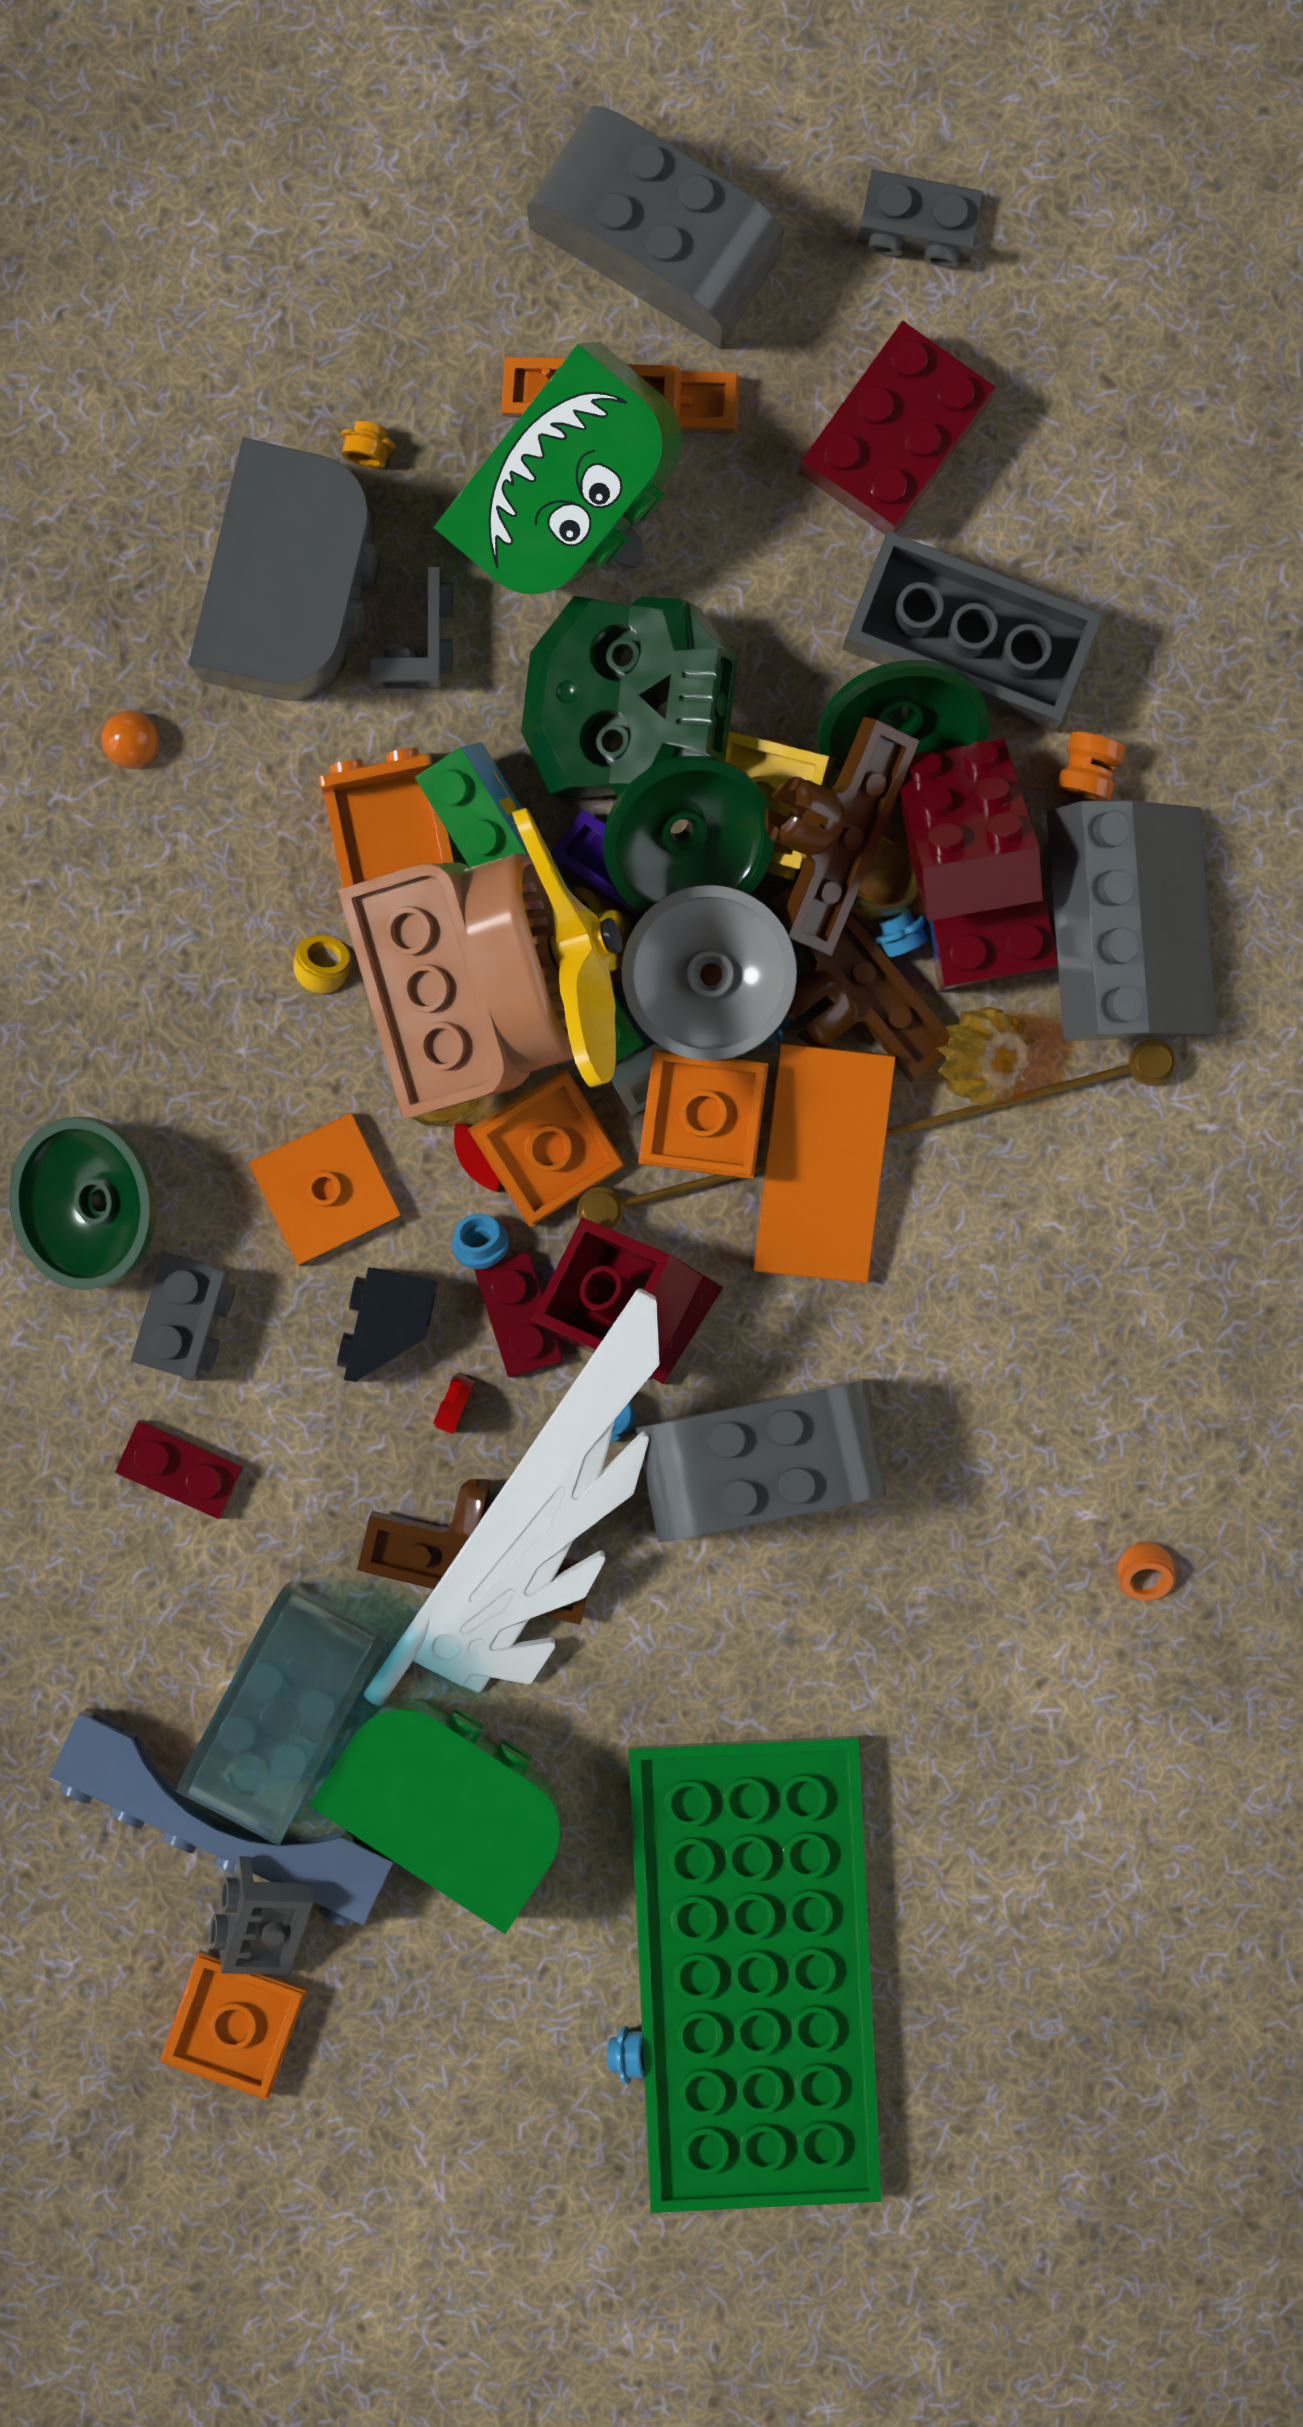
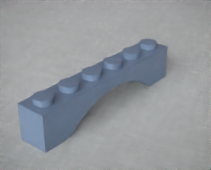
M87 1708L78 1714L49 1775L50 1778L61 1782L58 1790L64 1795L85 1804H90L92 1798H95L113 1807L111 1816L132 1827L142 1829L144 1823H148L164 1831L163 1840L182 1851L194 1853L196 1847L217 1856L215 1865L228 1873L233 1874L238 1856L251 1857L253 1874L270 1882L283 1881L286 1883L311 1884L313 1902L322 1906L319 1914L341 1926L350 1927L353 1921L364 1926L394 1862L347 1831L313 1838L282 1839L250 1834L217 1821L194 1807L168 1783L151 1760L137 1732Z

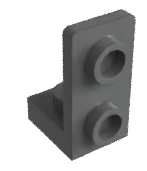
M428 567V658H418V650L410 648L385 649L384 657H370V681L374 689H442V674L453 673L452 639H442V617H453V583H442L440 567Z

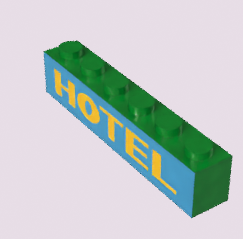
M482 742L459 747L414 777L470 867L515 853H523L530 856L512 815L513 811L523 808ZM553 859L567 888L577 898L571 886L569 885L563 873L561 872L555 860ZM620 968L610 971L616 1005L615 1064L653 1041L640 1028L628 1007L623 991L622 971Z

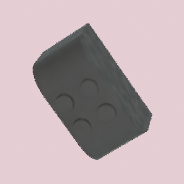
M600 106L589 108L527 205L529 229L719 349L722 348L782 251L783 228L777 219L758 201L637 123L617 112Z
M245 437L242 438L189 659L190 666L201 682L278 700L300 701L322 693L339 677L347 660L350 643L360 645L362 641L367 611L362 610L363 601H361L364 588L373 590L380 565V556L376 555V545L374 544L375 529L373 518L364 492L356 477L344 465L322 455Z
M861 1379L635 1425L636 1437L642 1431H645L649 1436L642 1466L658 1542L675 1541L855 1504L886 1495L863 1380Z

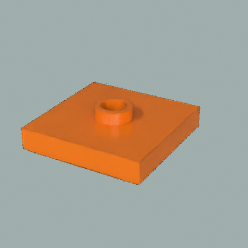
M653 1048L638 1164L754 1179L769 1063L731 1058L702 1061L689 1059L668 1050Z
M562 1068L468 1129L529 1227H532L626 1166L566 1068Z
M352 1113L248 1162L298 1266L402 1216Z
M199 1950L159 2062L268 2101L308 1988L273 1975L221 1973L220 1956Z

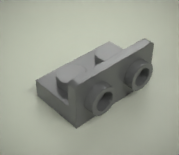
M872 169L858 241L869 243V250L886 256H899L902 250L924 254L926 262L937 266L955 267L958 261L969 263L983 191Z
M163 1252L130 1362L178 1375L190 1381H199L201 1371L211 1373L220 1346V1340L211 1338L218 1316L228 1317L236 1292V1285L228 1283L231 1271Z
M238 1856L232 1877H225L222 1883L221 1914H213L210 1924L211 1949L219 1950L221 1973L290 1975L313 1905L311 1884L286 1883L283 1881L254 1882L251 1857Z

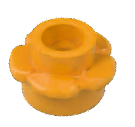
M368 421L355 422L354 429H344L340 434V438L345 440L341 452L342 457L351 463L375 469L386 466L388 454L395 451L396 446L392 440L387 438L388 430Z

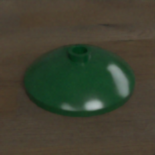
M902 660L867 670L846 683L832 697L822 713L817 730V744L819 754L835 758L830 777L837 782L863 717L878 720L919 740L920 742L915 754L967 746L979 741L987 742L990 719L982 692L963 672L935 661Z
M694 755L682 756L652 766L638 775L622 791L606 821L603 836V856L613 885L622 898L643 915L653 905L670 894L695 886H724L750 895L765 875L774 851L775 842L769 838L764 825L766 808L771 809L767 798L759 786L743 770L718 758ZM678 820L688 821L686 828L682 832L671 833V828Z
M83 1116L64 1118L51 1122L38 1130L27 1141L16 1160L11 1177L9 1195L12 1223L22 1249L40 1272L62 1286L79 1290H91L107 1287L119 1282L139 1265L149 1248L155 1229L156 1193L146 1161L127 1135L110 1123L100 1119ZM104 1194L106 1196L107 1206L104 1202Z

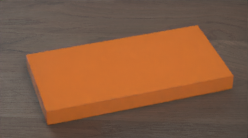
M780 1042L753 1271L858 1283L868 1282L896 1058L894 1055Z

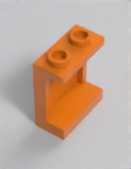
M415 747L400 749L385 754V763L364 767L362 759L342 761L329 766L330 774L318 777L320 788L324 795L343 888L416 865L455 863L449 833L414 778L434 765L431 754L420 755L419 748Z

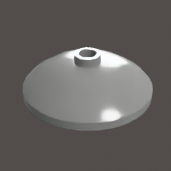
M704 885L690 887L674 892L657 902L643 915L628 939L622 962V985L625 999L640 1028L653 1041L666 1050L689 1059L702 1061L734 1058L749 1052L766 1041L786 1017L793 1001L797 983V964L794 948L790 937L779 919L768 907L751 895L724 886ZM709 964H716L722 969V979L715 986H707L701 979L703 968Z

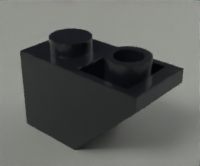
M368 1267L366 1278L356 1276L349 1303V1310L358 1312L354 1334L343 1333L337 1358V1366L346 1368L344 1380L351 1382L361 1381L427 1338L439 1282Z

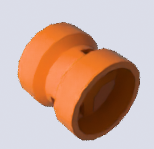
M1071 732L1066 749L1070 760L1068 767L1060 772L1056 789L1064 794L1088 801H1111L1116 786L1112 780L1115 767L1122 763L1126 746L1116 740L1086 732Z

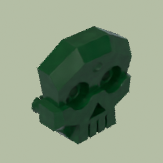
M573 596L530 652L521 733L551 795L562 800L614 794L619 797L622 791L638 775L666 760L694 755L714 757L726 761L738 652L716 632L701 608L684 599L641 596L630 607L580 596ZM632 648V661L628 665L622 666L620 659L623 652ZM666 701H668L667 712L660 707ZM617 734H622L623 744L621 748L612 752L610 749L611 740Z

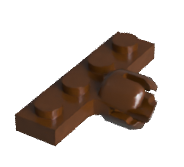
M863 717L838 781L832 789H827L808 779L793 777L781 783L771 795V798L792 807L789 816L786 817L766 808L764 825L769 838L800 853L803 858L802 869L780 920L791 940L832 956L920 742L919 740L878 720Z
M796 881L766 905L779 921L782 918ZM849 912L832 956L796 942L810 959L813 968L806 977L796 984L793 1001L787 1015L791 1023L790 1026H792L813 1008L819 1014L818 1017L805 1027V1030L798 1034L808 1045L828 1047L852 1026L861 1025L871 1033L887 1054H892L896 1057L895 1064L908 1080L913 1082L959 1044L851 912Z
M469 1479L460 1487L453 1519L449 1526L438 1527L372 1511L369 1516L357 1571L435 1589L487 1512L485 1508L492 1480ZM564 1558L556 1575L581 1561ZM588 1594L581 1600L541 1615L581 1625Z

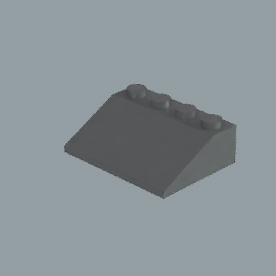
M1133 800L1080 801L1047 811L1064 1042L1217 1035L1218 1025L1201 807Z

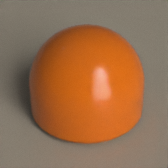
M126 710L114 714L105 723L101 733V744L105 754L114 764L125 769H138L146 766L155 758L160 746V736L158 729L150 718L140 712Z
M1135 1543L1128 1547L1119 1559L1117 1567L1119 1586L1128 1597L1140 1601L1156 1600L1167 1595L1176 1583L1173 1559L1165 1548L1156 1543ZM1144 1569H1154L1162 1573L1159 1582L1150 1589L1137 1587L1131 1580L1132 1576Z

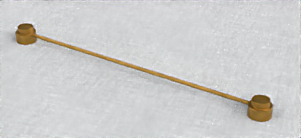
M1148 1039L1137 1044L1132 1049L1127 1065L887 1128L886 1138L1130 1073L1140 1084L1155 1086L1165 1082L1173 1074L1176 1066L1175 1054L1165 1042L1157 1039ZM765 1161L755 1164L754 1173L764 1170ZM715 1174L625 1199H620L609 1188L594 1187L581 1196L577 1206V1213L580 1220L584 1217L609 1229H614L621 1221L623 1208L737 1177Z

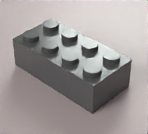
M887 531L849 627L842 650L881 665L902 660H928L949 665L963 672L978 686L987 706L1055 732L1063 719L1103 614Z

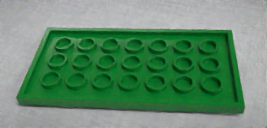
M858 1736L628 1747L651 2213L882 2202Z

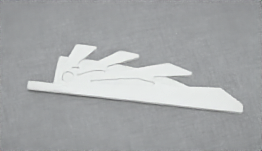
M643 1289L635 1291L365 1690L364 1696L369 1702L382 1706L412 1661L476 1693L484 1689L491 1677L524 1684H531L554 1650L555 1640L550 1637L515 1643L516 1639L530 1618L586 1597L605 1562V1553L603 1551L594 1553L558 1575L556 1573L573 1540L631 1497L635 1491L649 1442V1436L645 1431H642L603 1470L602 1468L609 1448L615 1418L659 1366L657 1302L654 1295Z

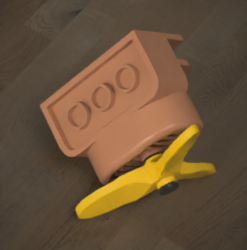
M527 808L513 811L512 815L530 856L523 853H515L472 867L459 862L421 864L338 890L402 1119L451 1109L464 1103L512 1090L522 1085L531 1071L575 1059L582 1078L591 1088L610 1082L614 1075L616 1063V1005L610 971L622 967L624 951L633 931V926L630 919L617 910H608L598 914L593 913L569 891Z

